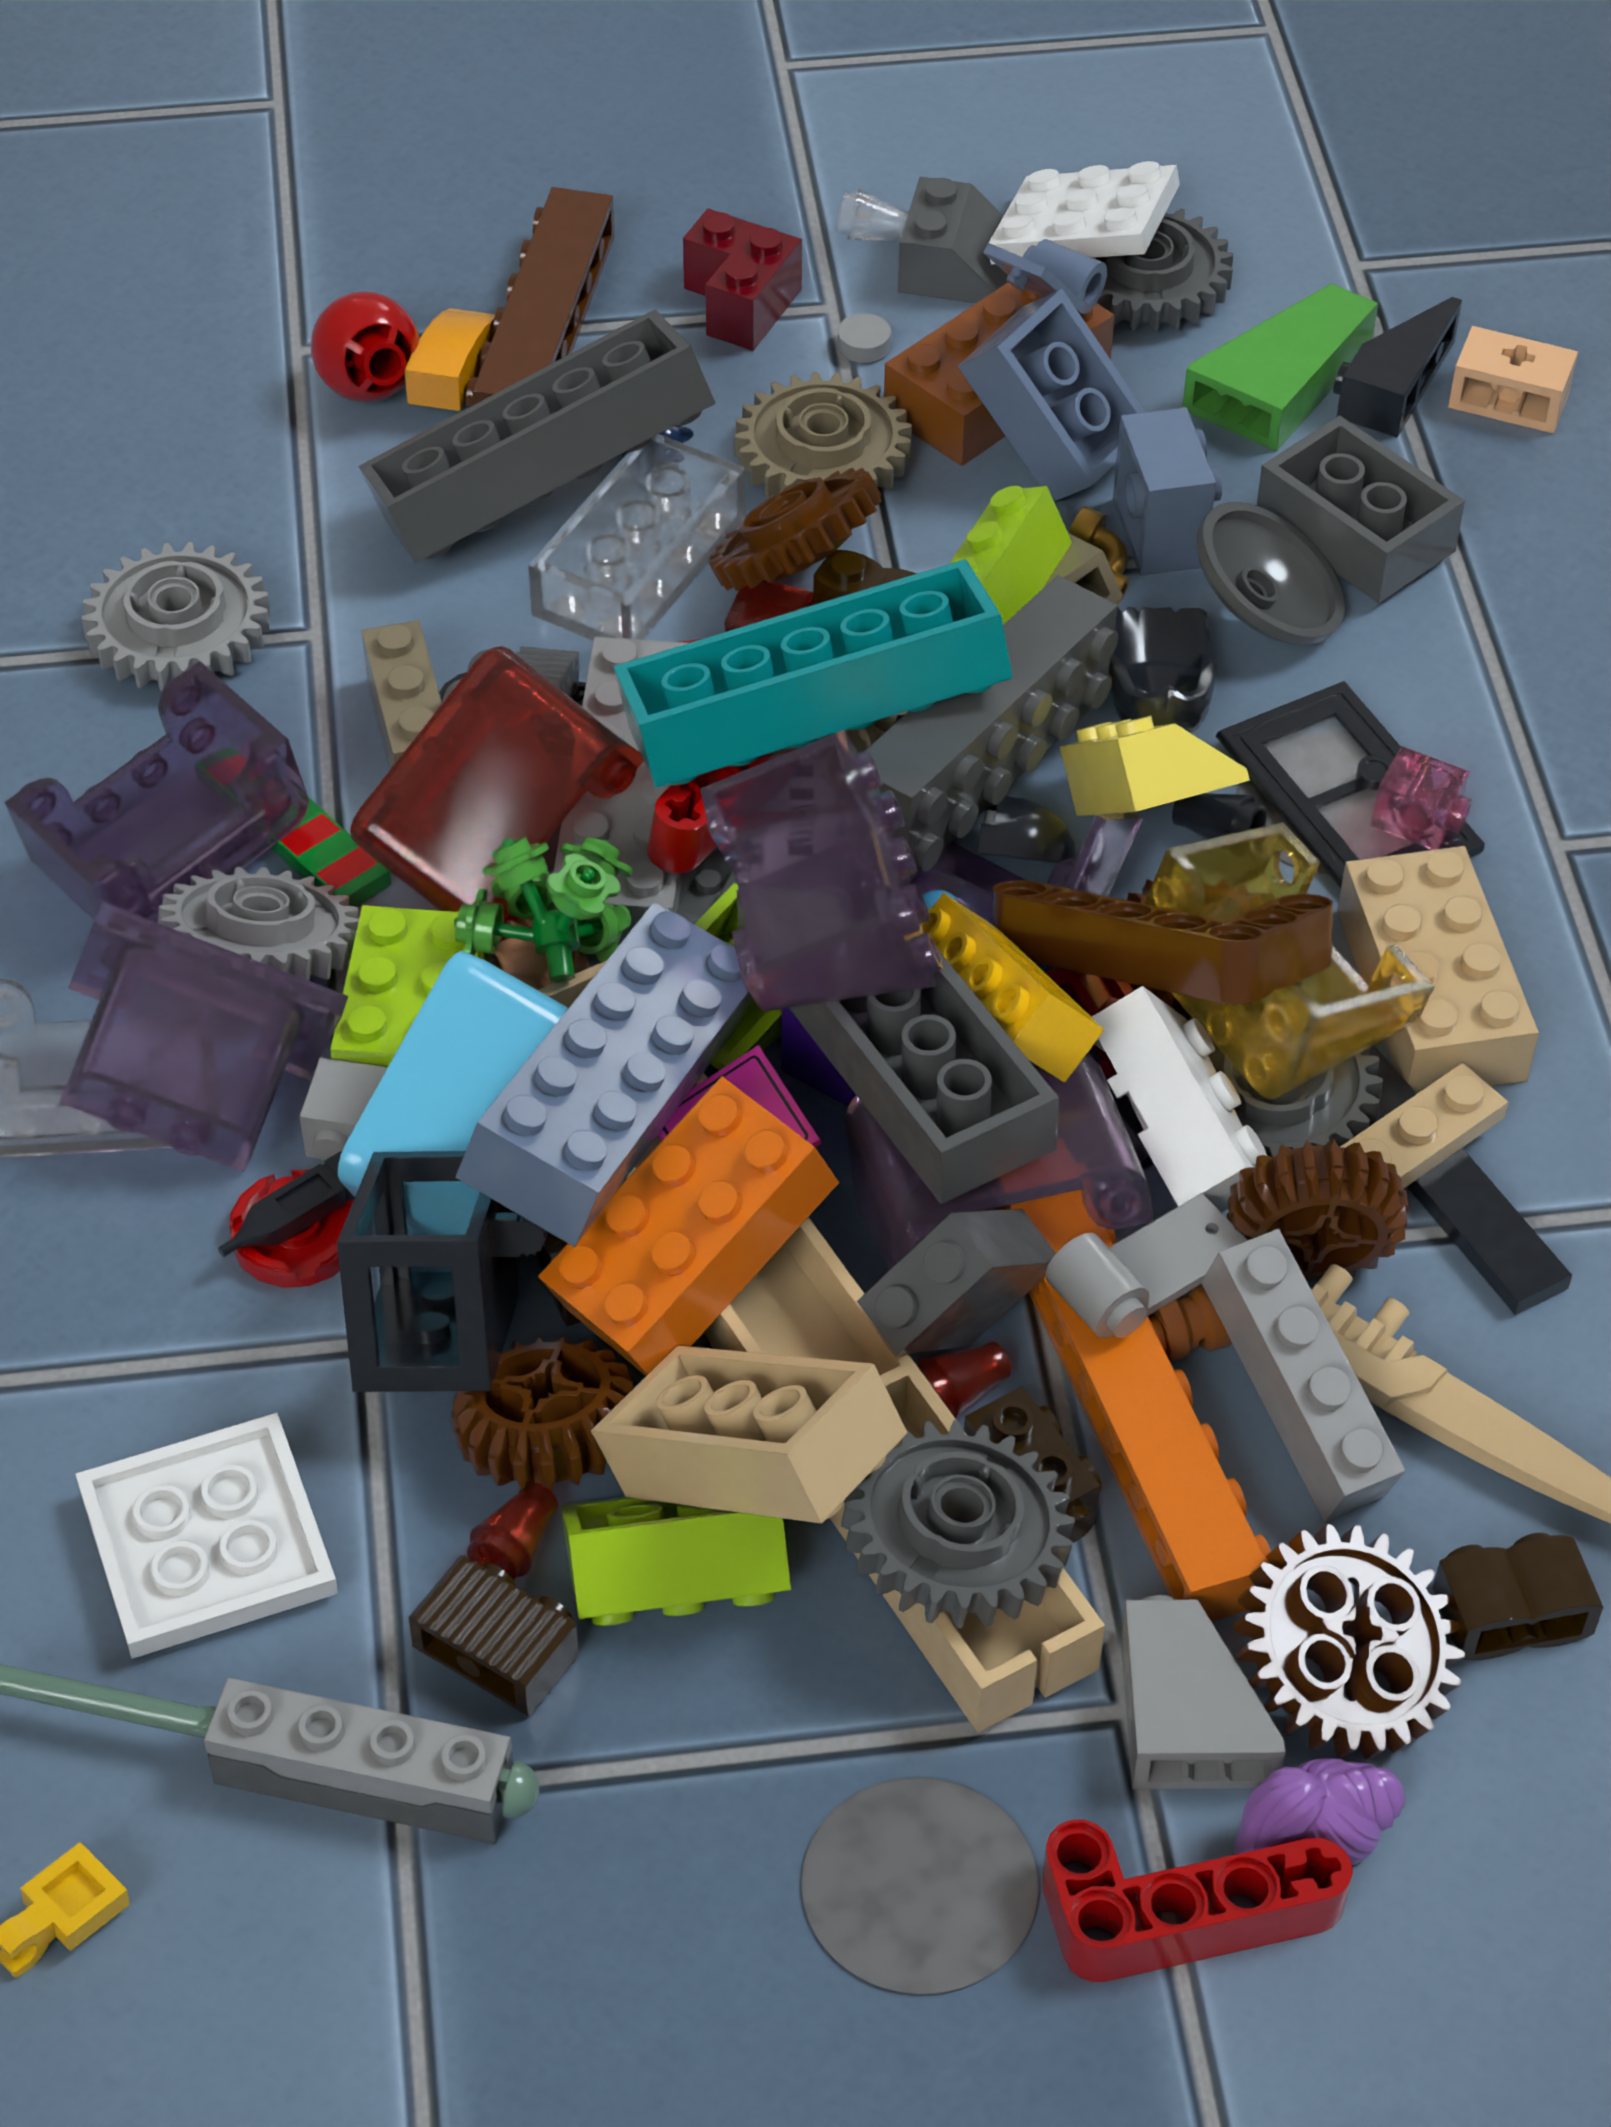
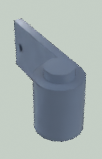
M1043 239L1036 246H1030L1025 251L1023 257L990 243L987 244L983 252L1008 274L1006 281L1016 289L1021 291L1025 289L1044 297L1062 288L1074 307L1081 314L1090 312L1096 305L1107 278L1105 263L1048 239Z

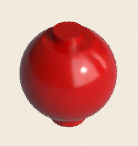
M359 291L337 298L319 315L311 336V356L318 375L335 393L357 402H375L395 395L406 386V365L411 354L418 347L420 338L412 317L398 302L376 292Z

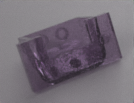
M102 902L68 987L72 991L98 1000V1003L59 1103L106 1120L112 1127L120 1131L138 1132L168 1143L174 1150L190 1156L200 1155L244 1172L253 1155L284 1071L310 1080L319 1058L326 1049L342 1017L348 996Z

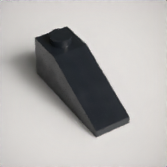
M1451 297L1363 343L1352 362H1343L1336 375L1333 393L1340 395L1337 416L1340 415L1351 423L1398 438L1455 342L1462 300Z

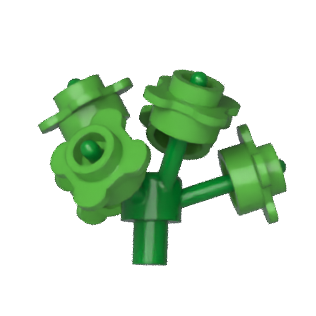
M526 836L515 840L506 838L503 840L502 846L491 852L495 862L484 867L482 871L484 875H495L491 883V891L495 897L503 898L507 902L509 914L519 919H533L532 928L503 923V904L488 902L487 889L479 888L474 903L470 905L462 904L458 917L454 920L456 927L455 938L457 942L466 943L464 951L474 956L476 951L495 954L501 937L534 942L536 953L546 955L549 979L555 983L567 982L575 978L572 951L576 949L584 954H596L597 959L601 962L607 961L619 946L618 943L623 930L628 929L631 925V915L625 906H613L605 901L608 897H616L620 891V883L617 876L630 877L633 872L629 865L617 860L620 851L606 840L586 837L582 846L562 843L560 851L566 855L562 863L563 868L559 873L550 874L547 871V863L542 857V853L549 849L547 843L539 845L537 842L530 845ZM554 905L558 908L555 910H551L554 907Z

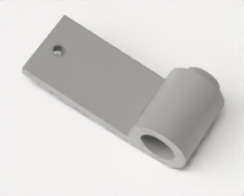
M1201 1193L1111 1247H1108L1094 1233H1085L1075 1237L1054 1255L1048 1264L1045 1275L1050 1285L1098 1337L1108 1338L1115 1335L1121 1338L1135 1331L1150 1314L1201 1285L1218 1252L1248 1240ZM1208 1231H1213L1215 1234H1210Z

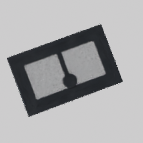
M1345 681L1224 728L1216 734V738L1233 759L1247 768L1252 782L1340 888L1345 862L1459 846L1466 847L1469 857L1483 852L1485 843Z

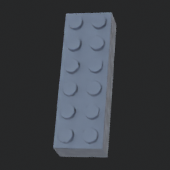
M653 902L479 1119L455 1178L576 1247L743 1020L767 966L748 956L739 948L727 944L687 921L683 916Z

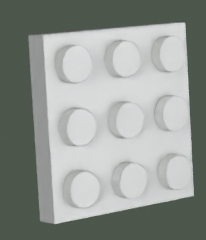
M1146 161L1137 163L1127 169L1109 170L1107 166L1095 165L1075 173L1059 174L1054 169L1036 171L1026 176L989 243L1023 257L1025 251L1030 246H1036L1043 239L1051 240L1091 258L1145 254L1180 185L1177 165L1160 166L1157 162Z
M278 1413L75 1474L131 1659L338 1594L336 1578Z

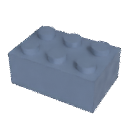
M1062 288L1021 307L957 366L1038 484L1048 487L1054 502L1093 486L1116 464L1121 415L1146 412Z

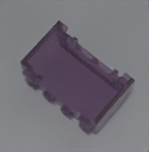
M200 661L181 675L171 679L162 690L158 712L166 735L148 748L138 752L129 762L103 781L90 787L77 800L73 802L68 790L57 779L48 777L26 784L18 793L4 802L30 860L115 942L123 947L138 946L158 932L159 906L163 905V895L174 894V885L176 883L190 886V876L193 875L211 879L212 870H218L226 875H233L236 867L243 869L291 833L306 815L309 805L308 795L289 739Z

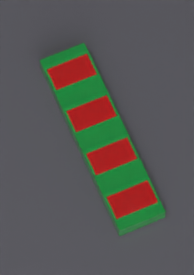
M245 739L238 741L196 766L198 782L301 877H315V887L333 885V895H348L349 906L357 907L392 885L390 870Z

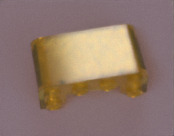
M1283 822L1166 849L1145 904L1228 920L1281 896L1307 894L1320 862ZM1282 851H1285L1290 856L1294 865V877L1291 884L1284 879L1279 868V858ZM1396 944L1386 947L1369 985L1332 946L1331 966L1293 985L1274 990L1271 995L1259 1001L1246 1004H1224L1172 993V995L1192 1018H1196L1201 1022L1211 1040L1250 1085L1263 1097L1274 1099L1414 1024L1422 1015L1435 986ZM1395 973L1402 977L1405 984L1391 987L1393 975Z

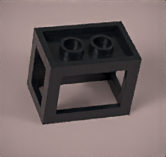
M466 1151L373 1152L337 1241L352 1392L491 1391L519 1297L516 1257H520L521 1254H525L526 1257L529 1254L535 1256L537 1251L541 1252L542 1247L546 1244L548 1231L480 1192L466 1234L408 1235L403 1182L460 1181L455 1177ZM374 1216L376 1235H366ZM452 1266V1272L411 1271V1267ZM371 1267H379L381 1285L375 1302Z

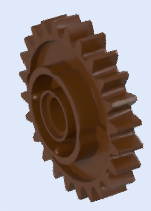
M850 468L842 474L839 471H835L825 480L819 477L796 483L766 499L751 510L739 523V529L726 534L727 540L714 547L716 552L709 555L711 560L709 565L721 586H724L726 590L734 587L735 591H739L747 585L750 589L754 588L765 579L769 583L773 580L797 574L829 556L852 535V529L867 522L865 517L877 511L875 506L882 502L880 498L881 493L869 472H865L864 468H860L857 471Z

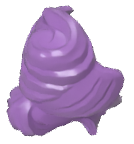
M1333 1758L1315 1759L1300 1764L1299 1767H1283L1273 1771L1249 1796L1244 1807L1234 1853H1244L1307 1838H1324L1335 1842L1343 1848L1350 1858L1352 1865L1359 1864L1373 1853L1380 1840L1381 1832L1392 1827L1394 1819L1400 1816L1401 1809L1405 1806L1402 1784L1387 1768Z

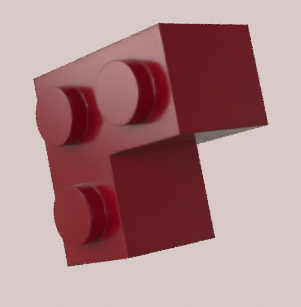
M709 208L706 209L683 237L684 289L704 295L706 298L707 336L752 351L756 349L802 290L801 238L733 217L727 213Z

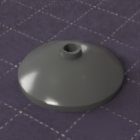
M1243 502L1220 504L1214 507L1202 520L1197 531V549L1202 571L1221 602L1240 621L1269 638L1291 644H1316L1322 642L1340 626L1345 612V600L1340 582L1320 550L1295 526L1267 509Z

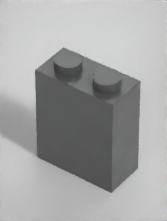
M1023 1209L951 1213L857 1302L896 1355L970 1346L1046 1276L1048 1264L1056 1252Z

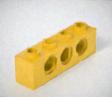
M943 892L934 906L921 915L917 921L918 926L1025 1057L1065 1083L1105 1029L997 927Z

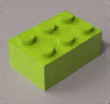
M362 905L330 1049L332 1059L384 1067L389 1066L442 969L455 953L465 949L466 943L457 942L455 938L456 927L454 920L458 917L459 912ZM476 951V957L491 964L489 953Z

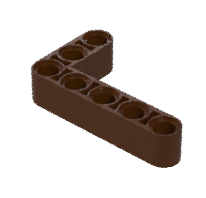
M1015 880L1001 882L992 887V925L997 927L1035 963L1217 1003L1246 1004L1259 1001L1331 966L1333 900L1314 894H1290L1278 897L1228 920H1222L1040 882Z

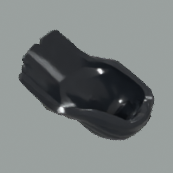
M1118 607L1114 631L1118 633L1119 637L1109 664L1114 705L1118 717L1122 721L1151 716L1154 726L1175 723L1190 733L1196 731L1208 713L1214 691V680L1218 672L1217 665L1211 660L1210 656L1211 640L1207 612L1201 608H1181L1174 612L1171 607H1143L1139 612L1134 607H1127L1123 612Z

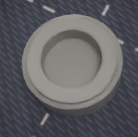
M860 313L845 318L838 326V350L841 355L853 362H876L884 358L890 351L891 327L885 319L874 314Z

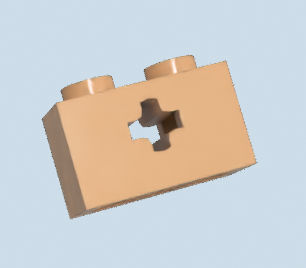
M1472 326L1455 366L1448 408L1554 434L1570 393L1578 351Z

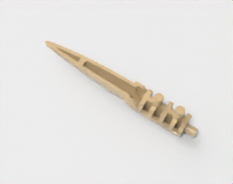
M1335 1264L1330 1265L1311 1291L1370 1403L1478 1463L1550 1498L1611 1524V1478L1515 1413L1449 1374L1447 1368L1425 1355L1417 1356L1412 1340L1403 1335L1399 1340L1393 1338L1410 1314L1409 1310L1401 1302L1393 1298H1387L1370 1323L1358 1317L1357 1308L1350 1303L1344 1301L1341 1306L1336 1304L1353 1278L1342 1267Z

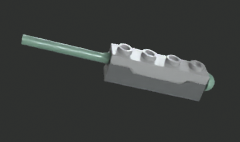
M0 1664V1694L205 1738L206 1752L208 1753L207 1756L213 1781L216 1785L496 1844L503 1818H518L525 1815L534 1807L539 1796V1781L534 1771L523 1762H513L510 1736L233 1678H227L217 1707H198Z

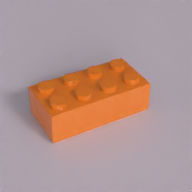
M721 1076L617 1189L576 1247L567 1244L538 1275V1278L572 1315L647 1376L677 1346L691 1347L839 1184V1181L812 1144Z

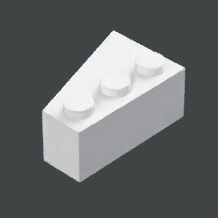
M1141 986L1092 1016L1105 1029L1094 1044L1107 1053L1117 1073L1107 1081L1117 1098L1127 1094L1144 1130L1138 1136L1178 1207L1203 1193L1222 1213L1228 1209L1230 1186L1239 1182L1240 1170L1247 1167H1255L1257 1156H1267L1266 1151L1253 1129L1248 1125L1242 1126L1234 1108L1241 1104L1239 1095L1229 1078L1222 1071L1216 1073L1208 1056L1215 1051V1047L1201 1022L1196 1018L1188 1021L1145 987Z

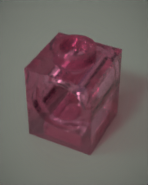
M1401 746L1379 784L1371 826L1429 849H1440L1450 830L1457 833L1461 831L1469 814L1472 799L1464 796L1469 771Z

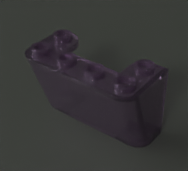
M845 730L700 789L710 835L736 875L748 932L742 927L732 931L742 981L762 1011L931 988L936 986L934 973L943 970L942 961L932 936L929 932L923 934L921 924L930 921L926 903L916 884L910 885L908 876L917 873V867L903 836L898 838L896 829L905 826L899 804L891 790L883 793L880 792L878 788L882 786V781L869 750L858 753Z

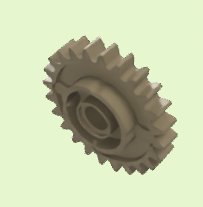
M813 372L810 381L803 382L796 375H792L789 387L772 382L771 395L755 392L754 405L744 404L742 406V418L736 419L735 457L739 458L740 472H749V484L751 486L765 483V496L767 497L773 496L796 483L819 477L825 480L835 471H839L842 474L850 468H853L855 471L864 468L865 472H869L877 487L891 490L893 488L894 476L903 477L905 475V463L911 460L912 424L906 423V409H896L895 396L880 398L881 386L879 385L862 389L861 377H856L850 383H843L840 373H835L829 381H823L817 372Z

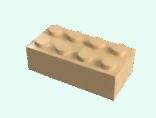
M1459 846L1345 862L1337 912L1395 1070L1416 1094L1461 1063L1465 1064L1490 1086L1527 1081L1539 1031L1466 847Z
M677 1346L591 1430L626 1497L821 1524L842 1508L846 1497L868 1474L876 1471L883 1465L886 1455L908 1433L875 1365L872 1363Z

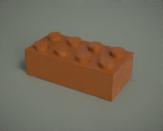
M1006 283L885 363L884 397L895 396L896 409H906V423L912 424V434L960 466L965 465L1006 437L957 366L1021 307L1042 298L1041 296L1025 289L1023 291L1018 290L1010 283ZM1096 303L1090 312L1079 314L1111 360L1115 315Z

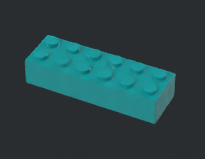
M966 559L613 666L629 729L655 788L668 784H685L694 780L700 774L726 766L737 767L747 765L757 757L788 747H805L815 742L817 738L843 730L864 729L874 724L876 720L905 711H922L934 705L935 702L960 694L981 693L990 689L996 683L1013 678L1001 614Z

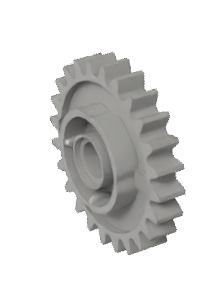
M188 542L180 552H174L169 543H164L162 552L158 555H154L148 549L142 548L141 560L133 561L123 556L120 558L121 571L104 569L102 571L104 583H91L90 591L92 598L83 600L85 615L82 616V623L91 656L98 655L100 667L103 670L114 667L116 679L119 681L135 675L138 688H142L151 680H157L160 691H165L172 681H179L182 688L186 691L190 689L192 680L195 678H200L206 684L212 685L214 672L220 671L232 676L234 675L233 661L250 663L252 661L250 648H263L262 633L270 632L268 617L271 615L268 593L264 592L262 577H253L252 565L250 563L237 566L236 554L233 552L217 558L214 545L209 546L202 553H196L193 542Z
M236 867L233 875H226L218 870H212L211 879L193 875L190 876V886L176 883L174 885V894L163 895V905L159 906L158 914L160 947L168 948L169 959H183L182 968L184 970L203 968L202 978L204 979L224 975L226 976V985H233L239 980H248L252 988L258 989L263 981H271L279 989L285 988L286 980H295L306 986L309 985L310 975L329 979L331 968L336 970L346 969L347 960L351 958L359 922L358 907L349 906L348 895H333V885L315 887V877L309 876L301 880L292 879V872L289 870L282 872L278 876L270 875L266 867H261L256 874H248L241 867Z

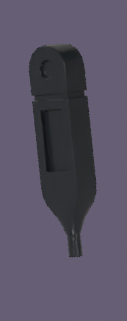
M342 1151L325 1160V1164L315 1166L255 1203L248 1211L241 1228L234 1238L218 1247L221 1256L225 1257L236 1249L246 1246L279 1245L346 1204L347 1200L355 1199L338 1178V1163Z

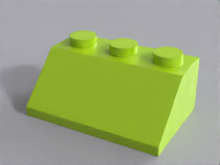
M1009 486L997 491L950 561V563L963 559L968 561L999 610L1003 625L1044 588L1072 544L1048 487L1022 488L1020 486Z
M626 1496L561 1505L574 1603L578 1619L592 1617V1623L595 1625H617L633 1620L635 1611L662 1608V1612L665 1615L682 1616L704 1610V1602L732 1598L734 1605L756 1606L773 1601L775 1599L774 1592L791 1590L783 1518Z

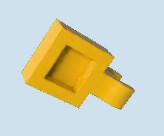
M79 1842L20 1887L22 1900L27 1908L0 1925V1963L14 1978H17L30 1970L40 1960L49 1943L55 1937L69 1951H72L130 1905L128 1890Z

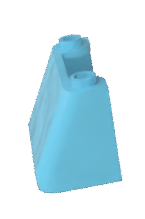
M465 951L455 953L442 969L350 1134L338 1163V1178L340 1182L355 1197L373 1152L466 1151L479 1119L568 1010V1007L481 958ZM462 1181L403 1182L407 1230L417 1235L466 1234L480 1193L478 1190Z

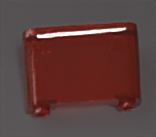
M503 646L494 647L477 659L360 807L351 824V838L372 858L439 911L459 912L462 904H473L478 889L483 888L487 889L488 902L503 904V923L507 924V921L510 919L517 921V917L509 914L507 902L503 898H497L493 895L490 887L495 875H484L482 871L484 867L495 862L491 852L502 846V842L506 838L515 840L526 836L530 845L537 842L539 845L546 843L586 791L601 799L622 793L631 785L636 776L637 769L644 761L640 752L513 651Z

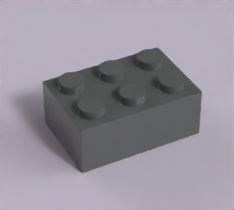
M1339 415L1262 465L1256 506L1277 514L1295 526L1320 550L1335 573L1377 603H1380L1456 551L1465 501Z

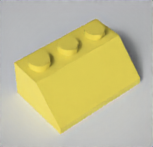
M1151 716L1134 720L1126 719L1113 723L1106 722L1076 730L1078 742L1059 746L1077 816L1137 812L1250 781L1247 768L1175 723L1154 726Z

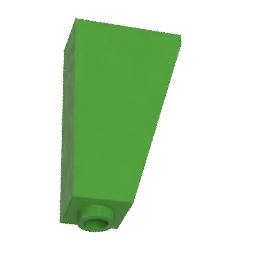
M1332 283L1193 361L1186 369L1182 407H1187L1188 412L1194 416L1277 451L1333 389L1336 375L1342 363H1351L1362 344L1373 339L1378 303Z

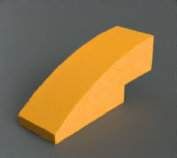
M449 308L442 311L432 320L420 337L418 347L411 354L406 365L405 382L408 404L461 411L466 399L469 380L472 376L478 377L480 373L482 346L485 341L492 342L494 337L493 325L495 314Z

